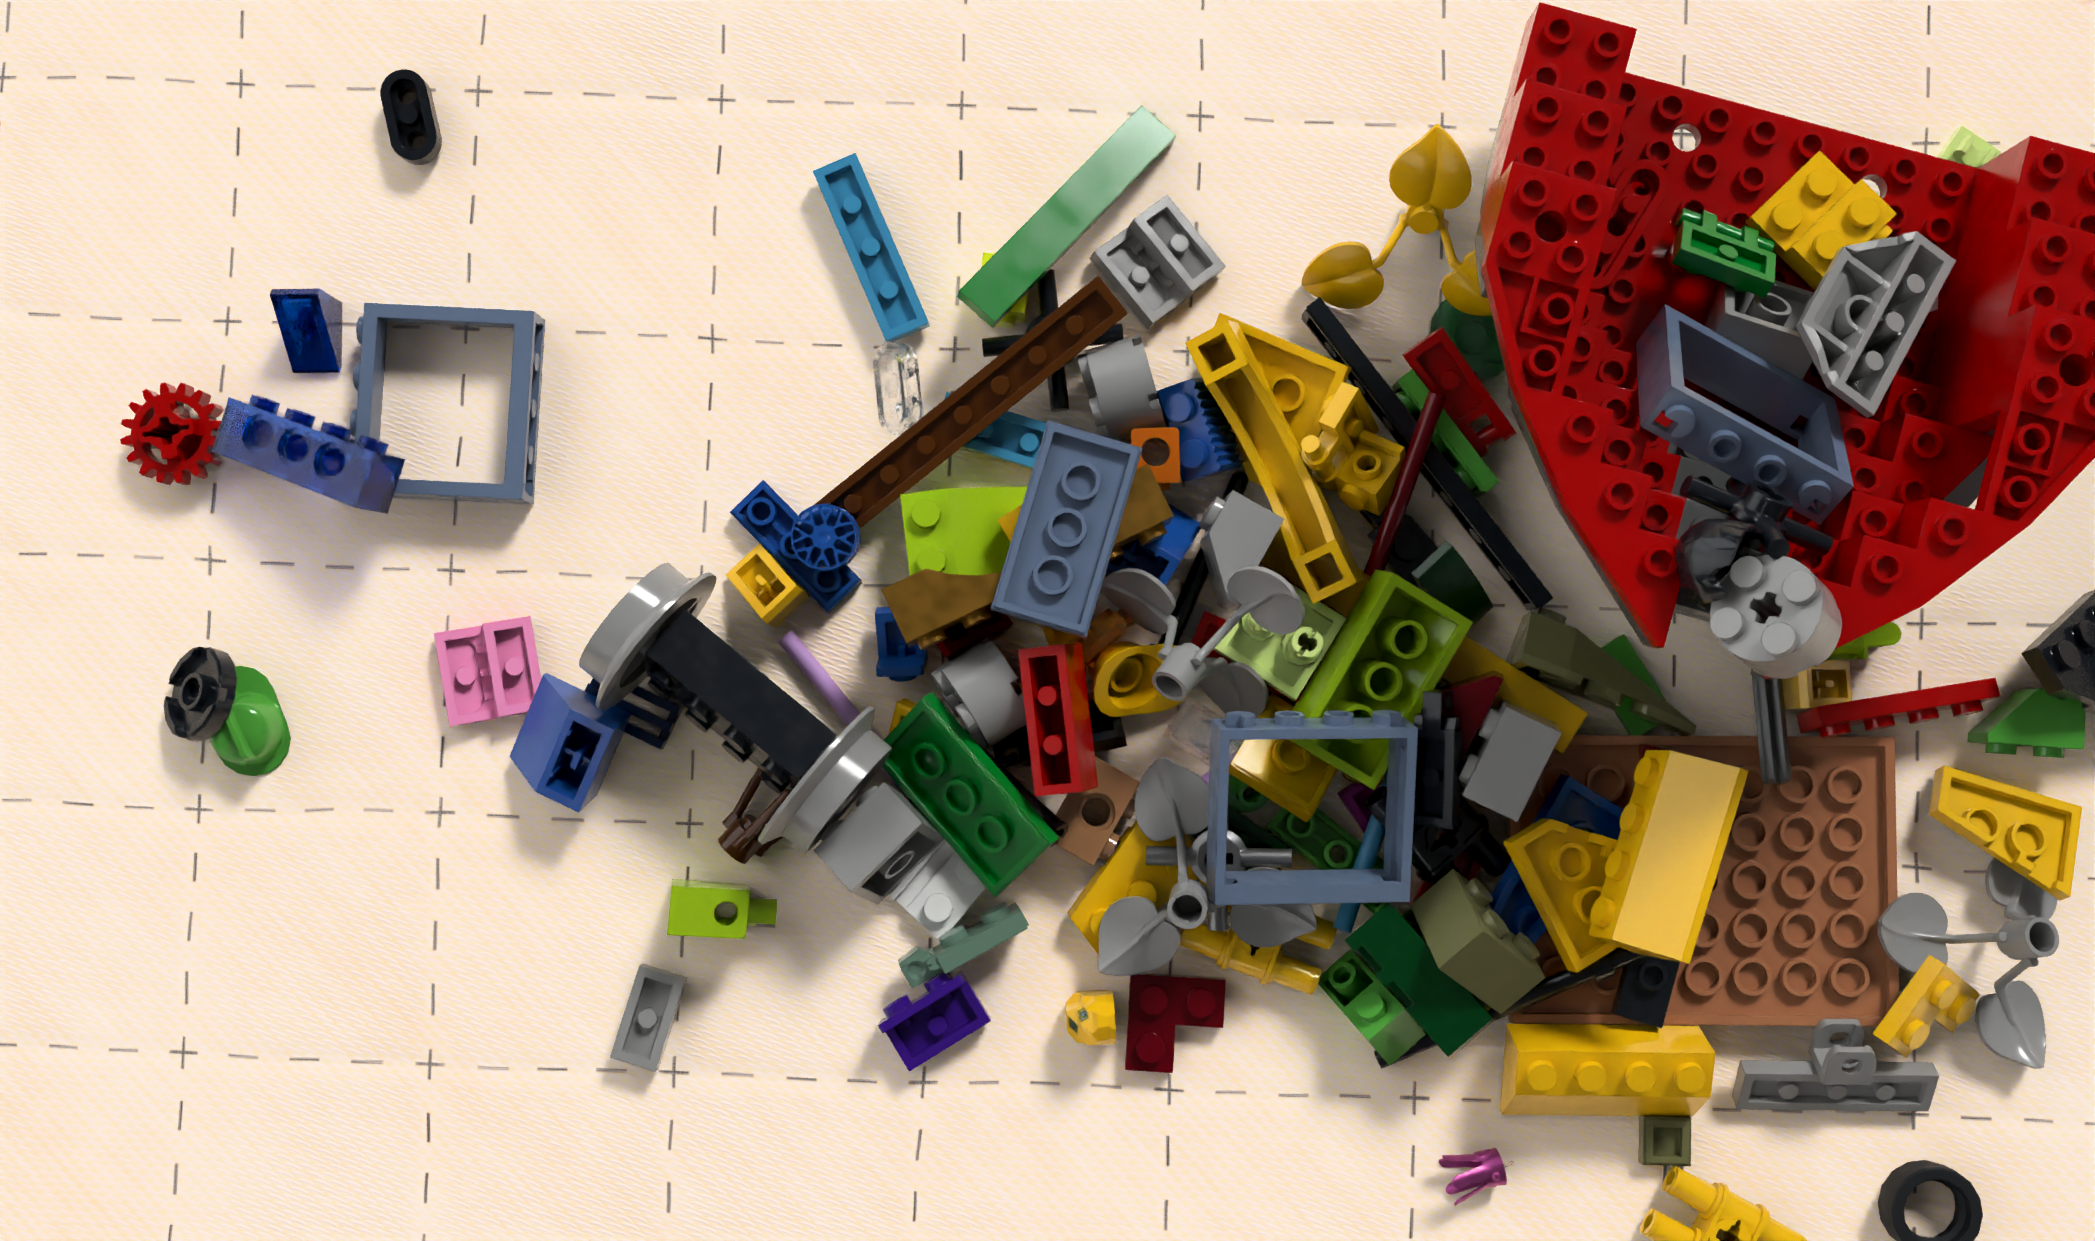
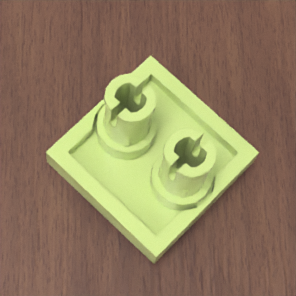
M1292 585L1296 594L1300 595L1305 609L1304 621L1297 630L1289 634L1270 632L1258 625L1250 613H1247L1213 650L1231 662H1241L1250 666L1261 676L1266 684L1295 701L1343 626L1346 618L1319 601L1313 604L1307 593Z

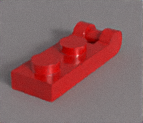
M1441 326L1402 354L1409 366L1431 393L1447 398L1443 409L1481 458L1489 453L1487 448L1500 439L1507 441L1517 434ZM1483 414H1486L1491 424L1475 433L1469 424Z

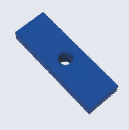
M762 480L730 511L739 523L827 613L833 611L862 582L848 565L839 570L821 571L808 567L797 558L796 554L789 553L788 545L791 541L792 526L799 515L766 481Z

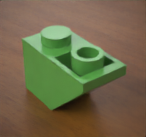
M2018 689L1968 732L1967 742L1986 744L1985 753L2016 755L2017 746L2033 747V756L2064 758L2065 749H2084L2086 710L2082 709V702L2071 697L2060 700L2048 695L2045 689Z
M1351 949L1320 975L1318 985L1389 1066L1426 1035L1401 1003Z

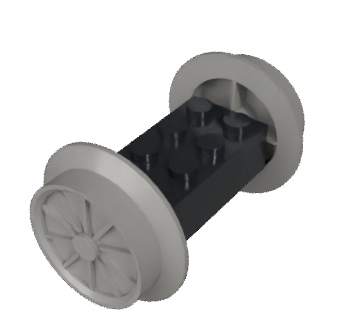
M663 563L644 576L617 603L592 635L581 654L579 667L600 683L596 707L602 711L613 707L629 695L647 677H650L648 685L655 693L668 702L673 697L688 709L684 713L685 716L697 728L705 733L711 728L725 740L721 745L733 758L741 763L748 759L762 770L759 777L769 788L778 794H781L785 789L792 790L761 832L758 842L765 844L783 836L801 852L806 854L821 840L823 832L831 824L838 821L851 806L893 750L891 746L871 731L876 709L872 705L867 707L836 738V733L697 619L714 590L717 580L716 576L708 572L689 580L670 563Z

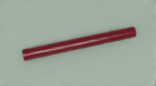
M1431 392L1427 394L1363 572L1372 576L1375 569L1385 570L1446 402V397Z

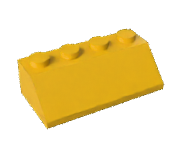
M1671 750L1645 751L1644 757L1639 761L1634 772L1635 786L1630 802L1620 816L1619 825L1621 831L1615 850L1609 855L1605 864L1606 879L1601 895L1594 902L1591 909V926L1588 936L1636 954L1690 964L1749 771Z
M1506 1024L1500 1112L1502 1115L1693 1117L1711 1098L1715 1052L1699 1026L1663 1025L1662 1028L1651 1025Z

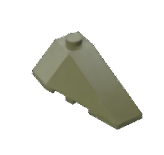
M1540 608L1538 613L1531 611L1523 615L1506 662L1511 666L1516 667L1539 682L1614 711L1616 710L1614 706L1621 707L1626 696L1633 699L1629 711L1647 719L1641 720L1679 736L1694 735L1697 726L1577 628L1566 625L1567 617L1545 608Z

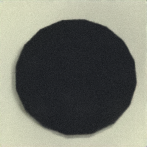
M199 646L192 648L179 659L169 677L168 684L174 685L172 697L165 696L163 705L165 721L172 734L198 742L209 739L220 730L230 714L236 694L237 676L235 664L228 653L212 647L204 648Z

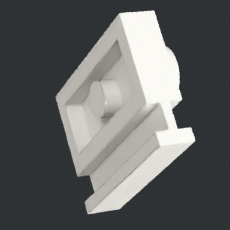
M944 839L900 882L889 897L899 903L911 916L939 938L954 927L986 887Z

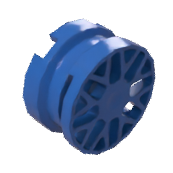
M827 503L812 505L802 511L794 521L790 534L792 549L797 558L808 567L821 571L839 570L850 564L858 554L861 544L860 527L855 518L843 508Z

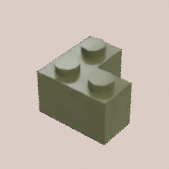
M1452 869L1414 901L1410 907L1438 969L1495 1011L1502 1014L1545 979L1536 961L1540 953L1526 935L1519 932L1515 936L1509 931L1502 918L1492 910L1490 903L1493 901V897L1479 880L1473 878L1468 881Z

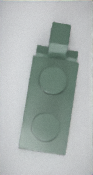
M1005 902L996 904L980 915L982 921L967 929L963 925L952 928L938 938L940 944L928 949L915 946L899 958V966L911 988H915L943 971L947 974L1028 929L1027 926L1029 924L1016 902L1009 906Z

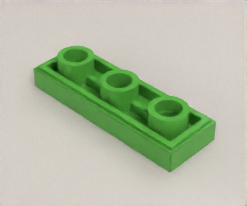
M1411 369L1392 386V390L1418 422L1427 394L1430 391L1414 370ZM1443 409L1432 437V442L1473 495L1479 497L1500 481Z
M1280 807L1265 826L1318 870L1353 869L1361 842L1319 808L1305 822L1288 810ZM1334 845H1341L1344 849V856L1338 862H1332L1329 857V851ZM1377 856L1373 869H1383L1384 860ZM1388 902L1361 904L1375 914Z

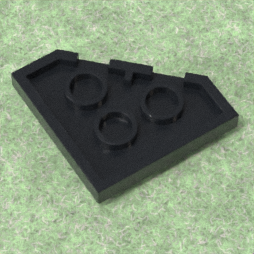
M2095 590L2083 594L2021 653L2048 695L2060 700L2071 697L2082 702V709L2094 714Z

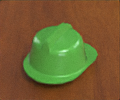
M235 666L237 676L235 699L229 716L220 730L210 737V743L225 766L236 773L248 776L267 774L281 765L289 752L291 736L288 723L282 712L275 690L268 678L254 668Z

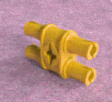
M1199 880V882L1202 883L1206 888V883ZM1228 905V913H1230L1233 905ZM1315 915L1317 922L1316 930L1300 935L1296 939L1329 950L1337 929L1333 928V922ZM1202 923L1192 929L1181 928L1180 945L1216 959L1215 964L1219 965V968L1222 970L1227 967L1259 979V984L1269 985L1274 981L1309 995H1313L1318 985L1321 969L1282 954L1281 945L1273 947L1255 946L1251 948L1250 944L1241 940L1232 928H1228L1226 932L1208 930V925Z
M1672 1166L1666 1174L1662 1190L1698 1210V1215L1692 1226L1687 1227L1652 1208L1645 1215L1640 1227V1233L1653 1241H1724L1716 1238L1717 1232L1720 1229L1730 1233L1727 1241H1807L1804 1236L1772 1219L1770 1212L1764 1205H1755L1729 1191L1728 1186L1724 1183L1714 1182L1709 1184L1677 1166Z

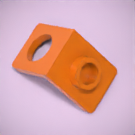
M1178 428L1132 429L1131 445L1142 448L1147 440L1160 438L1169 446L1170 454L1165 463L1159 466L1149 465L1161 491L1170 490V483H1180ZM1141 455L1137 469L1147 464Z

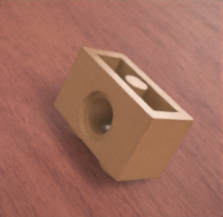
M1095 757L1098 787L1084 792L1067 793L1056 813L1069 826L1063 838L1057 834L1059 839L1056 845L1092 866L1095 865L1098 857L1107 861L1114 850L1120 836L1113 833L1121 816L1130 820L1134 814L1136 790L1140 783L1138 780ZM1101 798L1108 803L1110 813L1104 823L1091 825L1084 820L1082 808L1089 799Z

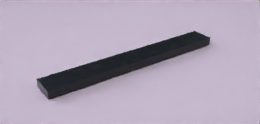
M1321 297L1317 298L1304 310L1301 318L1334 361L1351 367L1347 379L1353 386L1360 389L1368 406L1395 441L1405 447L1407 453L1417 421ZM1431 440L1420 473L1526 610L1533 611L1542 608L1553 599V596Z

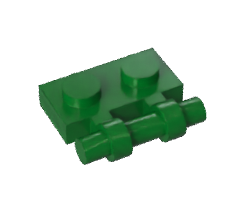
M1681 208L1674 224L1679 229L1674 238L1672 264L1680 266L1688 273L1704 275L1728 284L1736 291L1750 292L1765 298L1775 283L1776 254L1772 253L1775 242L1759 236V231L1743 225L1739 229L1717 221V215L1705 210L1700 211L1698 214Z

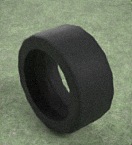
M1928 1160L1911 1161L1893 1170L1881 1186L1878 1198L1880 1220L1889 1236L1896 1241H1974L1978 1236L1983 1219L1981 1199L1972 1183L1957 1171ZM1925 1181H1936L1944 1184L1953 1193L1955 1211L1953 1220L1945 1231L1934 1237L1927 1238L1919 1236L1909 1229L1905 1222L1904 1208L1907 1197L1916 1186Z

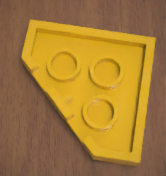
M1219 313L1214 327L1226 320L1239 323L1302 450L1301 442L1304 437L1308 435L1319 437L1323 431L1318 422L1322 406L1329 396L1335 395L1342 381L1346 382L1351 367L1228 315ZM1235 434L1234 438L1238 443L1237 446L1244 461L1242 464L1248 480L1261 485L1249 458Z
M1542 818L1503 841L1568 971L1578 973L1618 948V946L1588 936L1591 926V909L1594 902L1601 895L1606 879L1605 864L1609 855L1615 850L1617 840L1577 829L1553 819Z

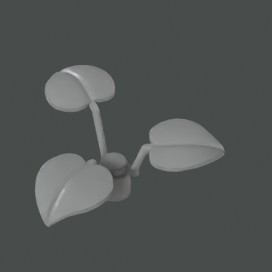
M1246 566L1238 569L1229 579L1227 588L1231 596L1242 606L1233 613L1200 649L1192 643H1183L1172 648L1178 621L1171 613L1176 607V602L1171 592L1159 579L1144 570L1134 568L1122 569L1105 575L1100 592L1145 630L1156 634L1166 633L1163 648L1157 654L1163 662L1152 676L1153 685L1160 694L1173 701H1183L1199 683L1206 695L1225 714L1231 711H1246L1254 713L1255 718L1261 715L1269 699L1268 688L1261 676L1244 663L1232 662L1228 664L1223 657L1218 659L1206 657L1247 613H1250L1258 625L1273 633L1289 634L1299 628L1305 617L1304 605L1300 595L1296 594L1293 586L1284 577L1260 566Z
M1166 757L1158 758L1143 774L1136 792L1134 808L1137 823L1149 839L1164 841L1175 835L1177 842L1178 883L1173 886L1170 892L1167 908L1159 913L1152 901L1140 896L1123 897L1108 907L1102 917L1099 928L1098 971L1101 974L1129 976L1146 973L1162 967L1178 951L1181 935L1176 926L1183 929L1195 928L1205 920L1207 912L1215 913L1217 908L1223 906L1214 905L1212 900L1209 899L1205 886L1196 880L1189 879L1187 874L1184 833L1196 834L1208 826L1209 785L1194 771ZM1256 867L1248 869L1247 871H1272L1278 869L1271 867ZM1311 904L1233 905L1229 916L1230 924L1237 936L1247 944L1256 947L1278 946L1300 935L1313 932L1317 927L1315 913Z
M1993 858L1986 870V891L1993 902L2006 907L2004 916L2012 920L2006 922L1997 933L1946 934L1948 919L1945 910L1933 897L1924 893H1908L1893 900L1878 920V936L1888 957L1900 968L1915 974L1928 955L1947 965L1948 952L1946 943L1997 942V946L2002 953L2011 959L2021 960L1994 982L1996 993L1986 994L1980 998L1976 1007V1029L1983 1044L1996 1055L2033 1069L2044 1068L2046 1034L2040 1001L2028 984L2020 980H2012L2027 968L2038 966L2039 961L2037 958L2048 957L2056 952L2059 946V934L2055 925L2049 919L2055 912L2058 899L1996 858Z

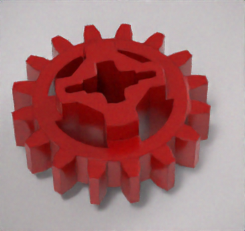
M161 383L160 395L148 389L143 390V397L146 402L143 405L130 402L128 405L135 413L134 419H122L121 425L131 429V435L120 439L121 444L134 448V451L126 457L128 462L137 465L142 464L139 471L142 476L149 478L156 476V482L171 485L174 479L178 484L190 485L191 473L195 477L206 479L208 473L205 465L210 463L220 466L222 462L215 455L216 450L229 449L230 445L220 440V433L230 429L229 424L217 421L216 419L224 411L222 406L214 403L209 404L210 394L201 390L194 392V387L185 383H180L177 390L171 384ZM183 404L194 409L200 419L190 418L189 410L184 409ZM179 427H181V428H183V429H186V430H180V433H178V432H179ZM172 435V441L166 440L167 438H171ZM151 449L160 450L161 458L167 460V464L158 460Z

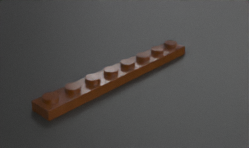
M1098 275L814 505L827 503L843 508L855 518L859 527L862 528L897 500L900 494L907 492L1129 313Z

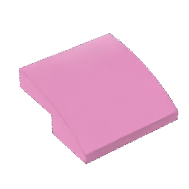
M531 616L482 623V626L434 633L449 727L528 712L541 681Z

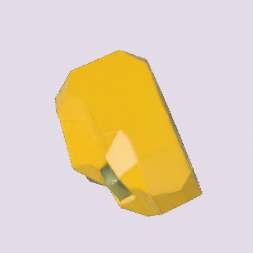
M1077 991L1066 1001L1067 1032L1077 1043H1086L1087 1045L1116 1044L1113 991Z

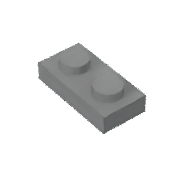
M647 964L639 965L610 1058L654 1072L659 1069L688 977Z

